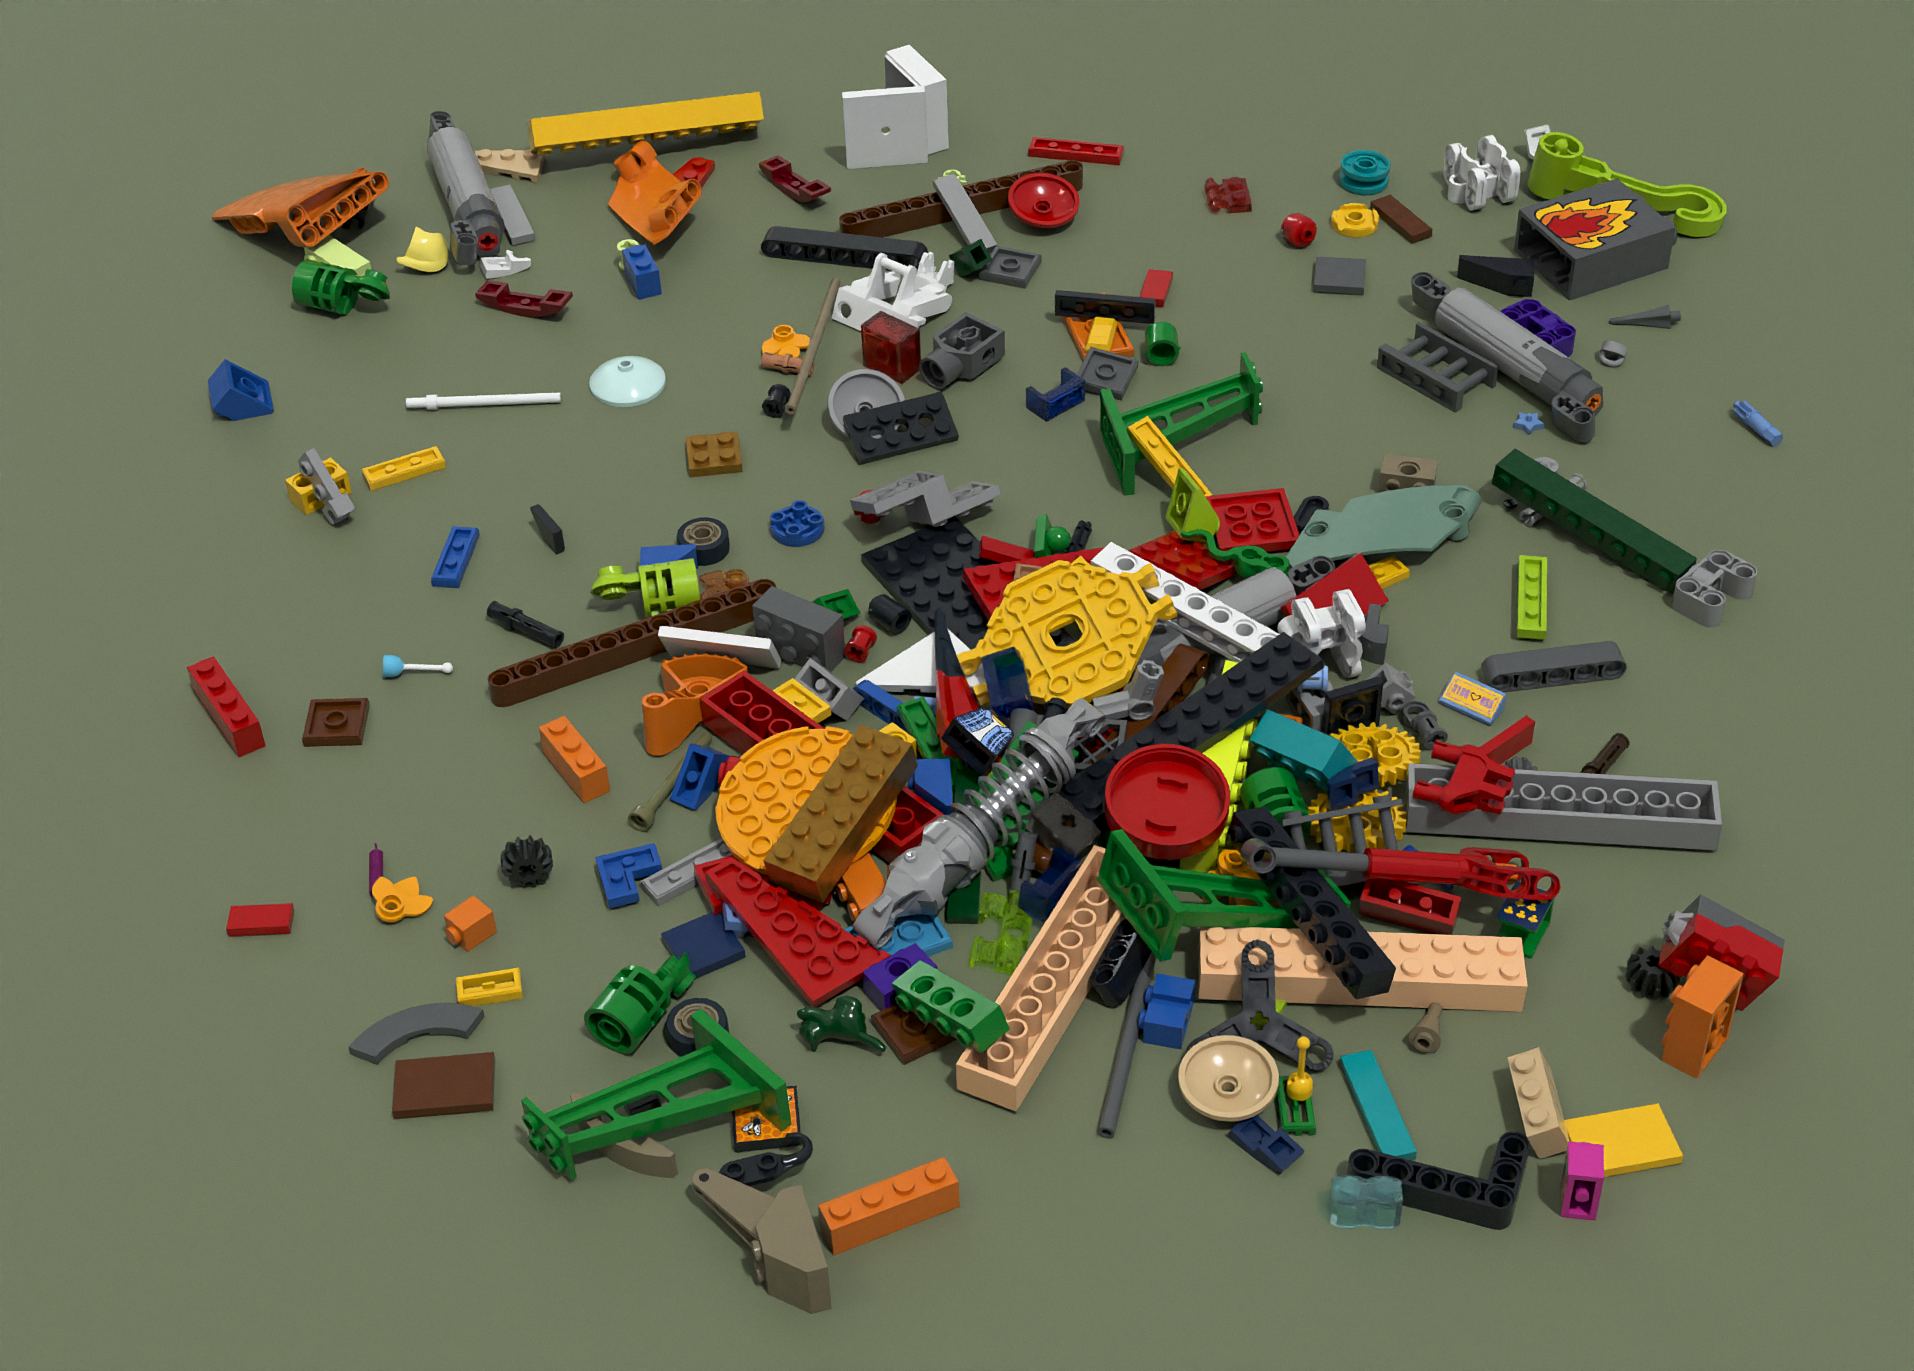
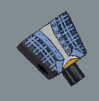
M981 707L955 717L941 739L981 776H984L992 767V763H995L1014 737V733L1009 729L1010 722L1005 716L999 715L996 717L987 708Z

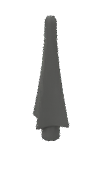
M1669 305L1637 314L1611 318L1609 323L1671 329V322L1680 321L1681 314L1680 311H1670Z

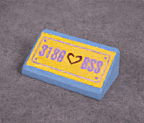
M1455 672L1442 693L1439 703L1491 726L1505 709L1506 694Z

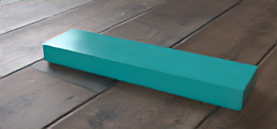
M1372 1050L1340 1056V1066L1377 1151L1408 1160L1416 1159V1148Z

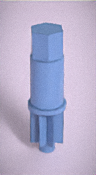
M1746 400L1744 402L1736 401L1733 404L1735 408L1733 409L1735 411L1734 414L1746 426L1751 427L1771 446L1774 447L1780 444L1783 435L1758 410L1752 407Z

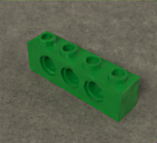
M921 960L892 983L897 994L895 1000L903 1011L914 1013L923 1023H931L943 1035L947 1036L949 1034L966 1048L969 1046L982 1053L1010 1030L999 1004Z

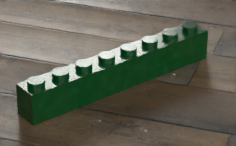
M1517 449L1512 450L1495 465L1492 485L1672 595L1674 594L1676 581L1685 575L1693 565H1696L1697 558Z

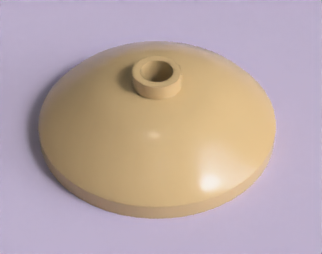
M1222 1035L1197 1043L1185 1054L1179 1066L1178 1082L1182 1096L1195 1111L1211 1119L1232 1122L1254 1117L1271 1104L1278 1090L1279 1073L1273 1057L1261 1045L1244 1037Z

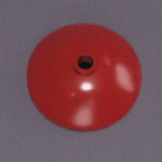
M1033 173L1019 178L1013 183L1008 194V205L1011 212L1020 221L1037 228H1055L1065 225L1076 216L1079 209L1080 199L1074 186L1064 178L1049 173Z

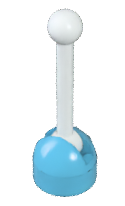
M384 655L383 677L393 678L399 676L404 669L437 670L449 674L453 671V665L449 662L443 665L404 664L396 655Z

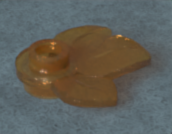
M731 569L727 572L718 570L700 575L699 580L708 587L700 595V600L750 583L749 578L741 569Z

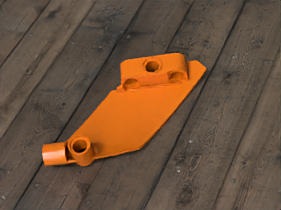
M639 140L627 153L621 155L613 162L620 176L608 205L634 231L655 245L668 237L684 216L689 213L690 209L701 197L702 190L699 182L695 179L681 182L655 159L657 153L647 141Z

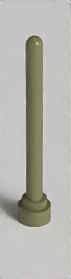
M703 733L695 744L708 746L712 741L711 734ZM685 756L647 803L636 806L628 815V822L635 830L646 832L654 823L655 811L673 790Z

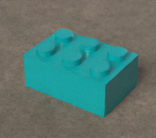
M1268 709L1249 739L1257 748L1256 753L1268 760L1267 765L1270 768H1285L1294 775L1296 780L1307 784L1308 781L1313 782L1316 788L1326 794L1327 781L1343 769L1358 763L1340 740Z

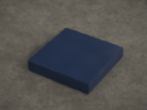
M710 912L661 933L662 941L671 955L673 954L679 958L685 951L687 952L691 964L690 971L696 975L695 979L746 957L745 949L732 930H725L724 918L720 913L714 915L713 912Z

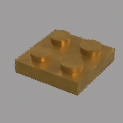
M738 431L686 437L690 477L743 472Z

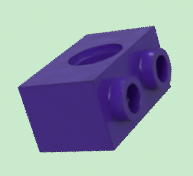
M916 943L897 951L894 955L871 965L863 971L864 993L880 1011L897 1003L895 1000L897 994L892 983L919 960L937 969V965Z

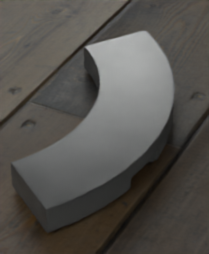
M433 1003L411 1007L387 1016L373 1024L349 1046V1051L351 1055L378 1065L388 1053L407 1043L408 1038L428 1033L429 1036L453 1035L468 1039L485 1017L484 1011L478 1007L458 1003Z

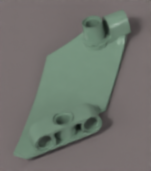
M1431 485L1384 491L1349 500L1343 511L1317 509L1286 556L1290 561L1289 567L1292 568L1319 555L1329 557L1334 561L1352 557L1360 552L1362 555L1401 551L1432 552L1446 538L1457 541L1469 535L1468 521L1473 518L1479 508L1481 497L1475 490L1465 485Z

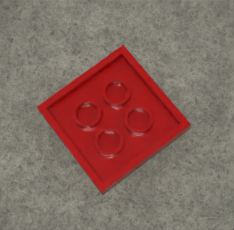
M1284 488L1205 496L1219 517L1220 526L1217 534H1214L1217 549L1221 551H1228L1234 547L1257 546L1266 552L1288 550L1293 547L1300 536Z
M1175 531L1129 550L1134 555L1199 590L1237 574L1232 559L1216 561L1208 553L1207 544L1182 540Z

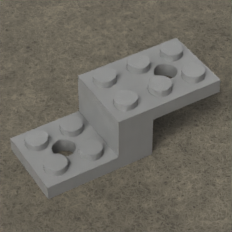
M917 471L850 500L853 510L864 512V514H876L877 517L892 512L891 508L897 505L904 506L909 521L919 522L920 525L930 524L932 527H938L948 522L947 519L952 516L961 517L969 514L970 509L975 506L984 507L992 504V499L1001 496L998 485L974 481L949 492L943 474Z

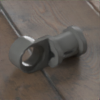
M1410 701L1405 704L1402 722L1406 727L1420 734L1425 748L1432 750L1436 740L1446 742L1448 738L1447 732L1439 727L1436 722V715L1431 712L1425 703ZM1411 712H1418V713H1419V714H1417V716L1414 717V718H1412V717H1410V716L1408 715V714L1411 713Z

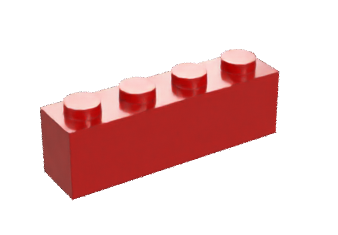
M212 656L188 666L187 670L195 695L237 756L242 757L265 747L259 720L215 657Z

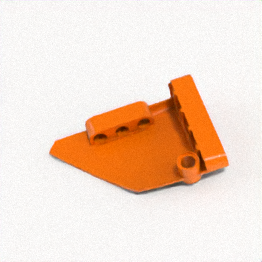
M364 167L349 174L300 179L239 199L215 211L211 218L213 220L229 219L234 228L242 234L266 233L279 224L288 240L294 246L313 247L385 192L389 186V179L381 171L367 172ZM338 204H339L340 207H341V212H340V214L338 213V210H337ZM290 211H291L292 214H293L292 221H291L290 218H289V212H290ZM320 218L323 219V227L320 225ZM303 231H304L305 234H306V239H305V241H304L303 238H302V233H303Z

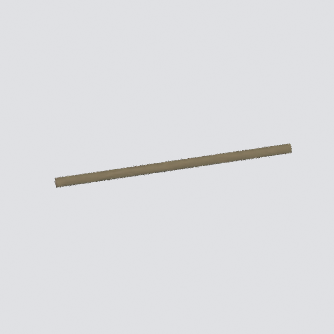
M838 278L831 280L786 407V412L790 415L795 414L841 284Z

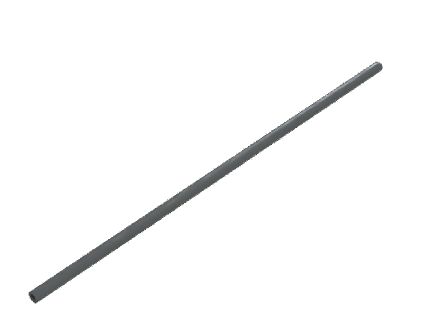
M1216 658L1212 661L1207 684L1222 675L1225 664L1223 659ZM1164 859L1162 867L1178 869L1180 859ZM1153 952L1150 954L1132 989L1098 1129V1134L1104 1138H1112L1115 1135L1140 1030L1138 1028L1141 1010L1145 1009L1146 992L1148 985L1151 983L1157 958Z

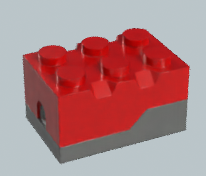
M1701 894L1683 912L1679 910L1671 912L1663 924L1662 931L1664 936L1658 966L1676 976H1687L1691 968L1695 964L1699 966L1708 955L1744 973L1736 1008L1741 1011L1780 976L1785 940Z

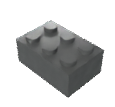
M773 586L752 605L755 637L771 639L780 658L802 667L811 658L832 672L846 657L844 654L845 641L842 614Z

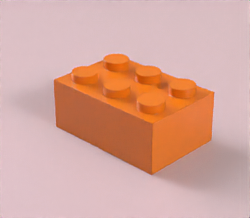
M1708 955L1699 966L1695 964L1691 968L1684 986L1678 985L1670 999V1002L1674 1005L1665 1024L1669 1025V1028L1661 1041V1046L1664 1047L1661 1061L1698 1079L1729 1037L1744 973Z

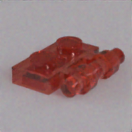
M1232 177L1230 179H1222V184L1219 185L1213 178L1206 180L1204 189L1208 196V206L1213 212H1218L1221 208H1227L1228 213L1252 211L1246 178Z

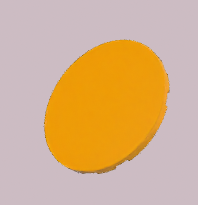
M829 726L826 729L795 728L775 734L759 742L740 757L739 763L732 771H728L719 788V797L715 807L716 821L721 837L728 850L736 859L752 870L768 875L763 862L764 858L853 734H850L849 730ZM897 797L850 864L870 851L887 831L895 813Z

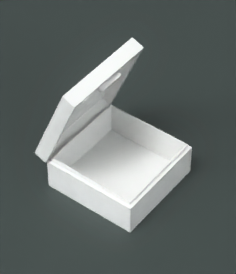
M910 45L886 52L884 56L886 89L842 92L847 169L928 163L929 154L949 148L947 81ZM883 127H889L890 131L887 133H883L881 129Z

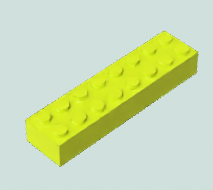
M1225 660L1222 674L1239 662ZM1255 717L1202 753L1217 764L1228 781L1230 789L1228 821L1223 833L1213 845L1196 855L1180 859V869L1206 873L1210 870H1215L1218 867L1217 859L1219 854L1226 850L1223 847L1230 844V840L1227 837L1229 824H1231L1233 812H1237L1238 805H1235L1234 802L1241 799L1240 788L1243 783H1239V780L1246 778L1248 762L1244 761V759L1251 757L1253 743L1249 739L1258 725V720H1255Z

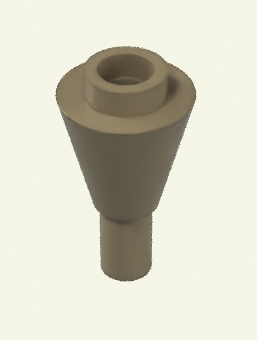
M1430 1004L1427 1015L1409 1033L1408 1039L1411 1046L1420 1052L1432 1053L1437 1051L1441 1045L1439 1018L1442 1006L1440 1004Z

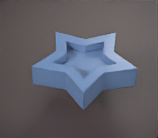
M1519 412L1518 420L1514 422L1513 428L1522 429L1530 435L1534 430L1544 429V423L1538 419V413L1525 414Z

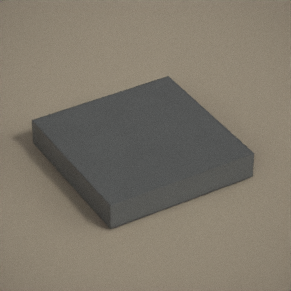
M996 246L990 255L993 261L982 267L979 272V280L1025 289L1042 262L1041 255Z
M1317 257L1314 292L1363 295L1366 259Z
M1090 347L1073 381V387L1100 394L1101 389L1110 388L1114 399L1122 401L1138 368L1139 360Z

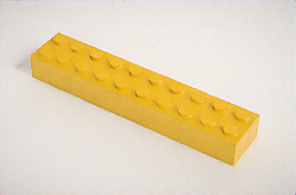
M760 92L532 118L527 123L531 152H537V155L551 154V151L554 149H560V153L574 151L579 146H583V150L595 149L599 144L604 143L606 147L619 146V143H622V141L635 144L639 140L651 138V142L665 140L670 135H673L674 139L686 138L687 135L695 132L696 136L709 135L713 130H718L719 133H729L737 127H741V131L752 130L764 120Z

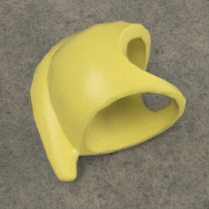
M416 226L406 255L404 257H397L396 262L420 271H440L447 265L449 258L446 240L441 233L425 232Z

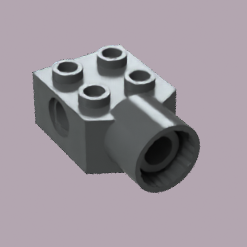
M965 312L933 335V352L923 358L919 364L922 378L930 387L936 390L945 388L957 378L974 379L1005 356V331Z

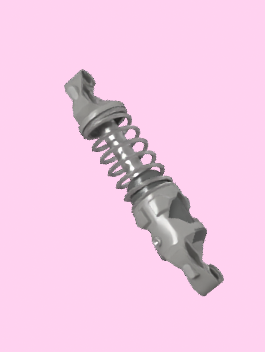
M1080 698L1074 701L1065 714L1046 718L1037 728H1027L1019 736V747L1022 754L1014 749H1006L1005 758L1014 772L1002 763H992V772L1001 785L987 776H979L978 784L987 799L975 790H965V799L968 804L951 803L952 813L938 816L932 823L924 826L922 841L916 847L910 848L896 857L887 866V882L883 894L861 911L853 924V929L864 939L868 940L876 949H880L893 936L895 931L893 924L897 917L916 914L936 916L944 908L947 895L954 888L960 889L971 884V880L984 868L987 861L993 858L995 854L994 846H1005L1008 842V833L1020 831L1022 827L1021 819H1032L1035 815V806L1040 807L1047 804L1049 800L1048 793L1059 792L1062 785L1067 784L1074 778L1076 768L1073 748L1076 739L1084 736H1095L1103 727L1107 718L1106 715L1085 699ZM1010 754L1016 756L1023 763L1018 767ZM997 768L1003 770L1009 777L1004 780ZM1044 778L1057 784L1056 787L1048 788ZM983 781L989 783L996 790L991 794ZM1033 787L1044 792L1042 801L1037 802L1033 800L1030 793ZM970 795L976 797L982 804L978 807ZM1022 801L1030 805L1031 810L1029 814H1020L1016 804ZM1006 814L1016 818L1017 824L1015 828H1006L1002 819ZM998 830L1003 832V839L1000 842H996L998 840Z

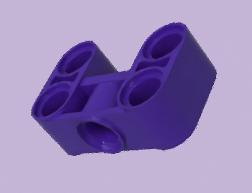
M1525 299L1500 311L1567 357L1572 355L1576 329L1562 320L1557 314L1544 307L1539 301Z

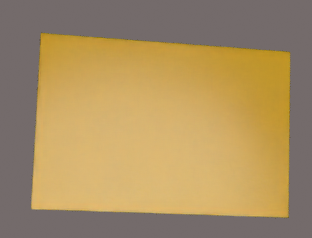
M1659 1103L1565 1120L1571 1142H1588L1604 1145V1177L1682 1163L1683 1154Z

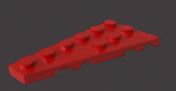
M732 857L706 871V880L811 1007L820 1005L862 980L864 970L891 956V954L884 950L878 951L868 945V940L859 935L855 937L841 928L840 923L802 900L798 902L788 896V891L779 886L775 888L762 880V875Z

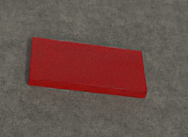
M1360 552L1282 605L1280 609L1285 617L1292 615V601L1305 597L1310 599L1315 609L1333 606V593L1345 589H1350L1363 614L1368 615L1370 603L1382 606L1389 600Z

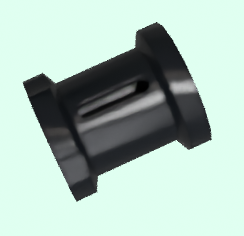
M775 384L770 387L768 391L769 397L762 404L763 411L767 416L774 418L783 415L785 411L784 405L788 403L791 395L790 390L786 386Z

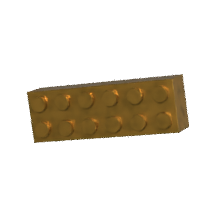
M860 724L764 858L763 862L770 882L823 903L918 767L912 743Z

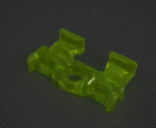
M1010 890L1008 900H1006L1007 896L983 893L978 923H983L985 917L990 918V915H995L996 919L1000 920L1004 918L999 943L995 939L994 942L984 941L983 937H974L969 967L974 968L976 961L994 964L995 962V971L1011 975L1014 973L1020 963L1021 952L1027 951L1033 919L1028 917L1030 907H1035V894L1026 892V895H1021L1018 890ZM987 901H990V902H989V907H988V910H987L986 903H987ZM1017 928L1024 934L1013 936L1008 933V930ZM978 943L981 944L980 952H979V953H978L979 950L977 949V948H978ZM1011 963L1013 966L1007 967L1006 964Z

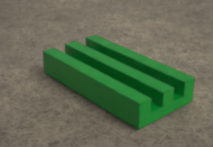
M1279 1076L1276 1095L1281 1129L1288 1135L1289 1132H1295V1136H1302V1131H1308V1135H1315L1316 1125L1312 1096L1304 1100L1307 1122H1301L1298 1101L1290 1098L1293 1122H1288L1284 1084H1287L1289 1076Z

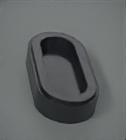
M1310 496L1302 501L1294 516L1299 535L1317 509L1329 510V503L1325 498Z

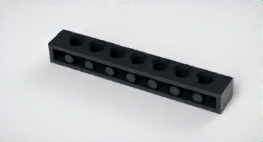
M1266 807L1233 812L1227 837L1240 853L1243 844L1252 838L1262 839L1270 847L1300 849ZM1264 849L1256 852L1254 862L1263 858ZM1275 866L1268 873H1258L1255 871L1262 883L1267 886L1277 902L1289 914L1292 921L1304 933L1310 944L1315 947L1325 963L1330 966L1355 1000L1389 992L1396 971L1395 965L1317 869Z

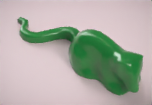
M1206 530L1182 531L1180 534L1185 538L1195 536L1204 539L1207 544L1208 553L1216 561L1232 559L1237 574L1243 580L1273 567L1288 575L1289 559L1283 556L1271 555L1260 547L1241 546L1234 547L1228 551H1221L1216 548L1213 535Z

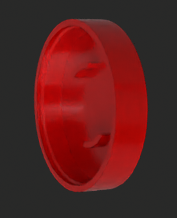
M1155 744L1139 748L1123 757L1114 766L1107 779L1104 806L1107 823L1111 831L1122 829L1144 856L1172 860L1196 855L1209 848L1218 840L1228 821L1230 806L1228 781L1215 762L1192 748L1175 744Z

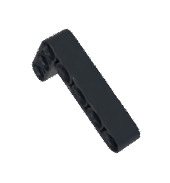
M1510 1131L1504 1133L1499 1139L1488 1180L1369 1149H1357L1349 1156L1346 1183L1353 1192L1490 1229L1502 1230L1510 1226L1514 1216L1527 1166L1530 1142L1525 1135L1519 1132Z

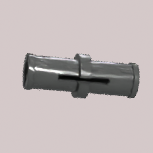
M1019 831L1015 858L1011 859L1013 872L1009 893L1028 896L1031 871L1035 869L1036 865L1033 858L1038 834ZM1024 850H1026L1027 853L1023 876L1021 877L1020 871L1023 859V852Z

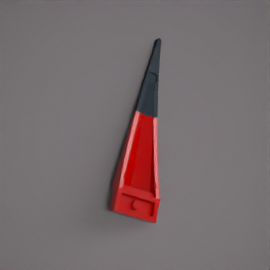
M939 607L935 611L937 737L941 740L943 755L964 760L941 737L955 717L980 707L965 678L942 610ZM1001 756L996 760L995 763H999V761L1001 760Z

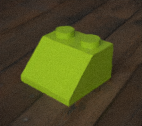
M1179 468L1165 518L1182 540L1206 542L1200 537L1185 538L1180 535L1182 531L1190 532L1201 529L1210 532L1214 537V534H1217L1220 522L1219 517L1201 489L1185 469Z

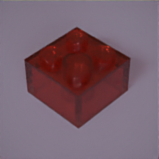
M879 311L861 324L864 367L884 373L900 384L905 383L920 371V328L883 311Z

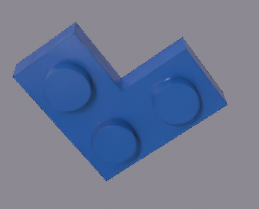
M655 843L595 857L609 908L640 901L634 879L650 876L662 870V864Z

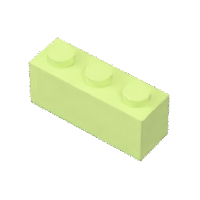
M330 235L313 247H304V260L309 259L343 268H350L355 270L358 276H363L367 269L371 270L370 261Z

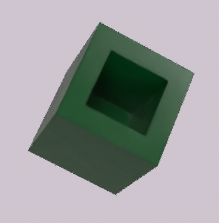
M982 239L967 244L949 255L950 260L954 261V267L959 277L972 273L993 261Z

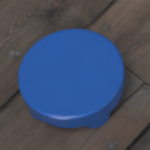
M796 500L791 506L771 513V535L777 542L786 546L798 547L809 545L817 541L824 533L823 515L815 508L808 506L806 501Z

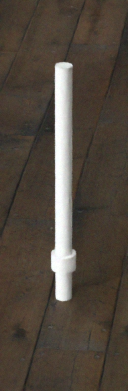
M561 393L438 397L437 394L426 395V397L406 398V408H427V410L457 406L561 403Z

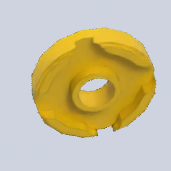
M1359 203L1339 206V210H1334L1331 216L1333 230L1347 237L1358 238L1373 234L1379 225L1377 211L1374 209L1371 211L1368 209V206Z

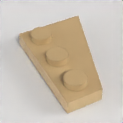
M482 149L475 151L483 173L496 176L506 173L511 174L512 179L520 180L522 177L531 178V182L539 184L545 155H537V152H531V149Z

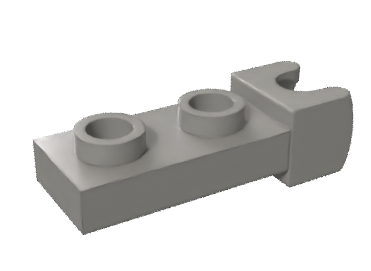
M312 448L306 451L298 460L301 473L308 477L313 485V491L317 499L322 500L325 505L322 511L329 523L334 525L350 517V513L356 510L347 493L341 494L316 450Z

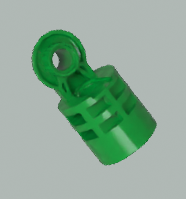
M307 259L298 265L292 280V295L298 305L337 314H348L354 308L358 294L372 301L390 299V291L385 284L387 277L380 272L367 269L363 276H358L353 269Z
M1271 767L1257 771L1250 775L1240 788V797L1245 810L1266 807L1277 821L1284 820V813L1302 810L1303 816L1309 815L1294 775L1285 768ZM1311 822L1301 823L1304 840L1311 832ZM1283 826L1282 828L1290 836L1289 826Z
M685 951L679 958L672 954L655 974L638 965H629L620 969L584 1014L585 1025L590 1034L600 1044L614 1052L622 1054L632 1053L670 1006V994L673 993L676 997H679L695 979L696 975L690 971L691 964L687 952Z

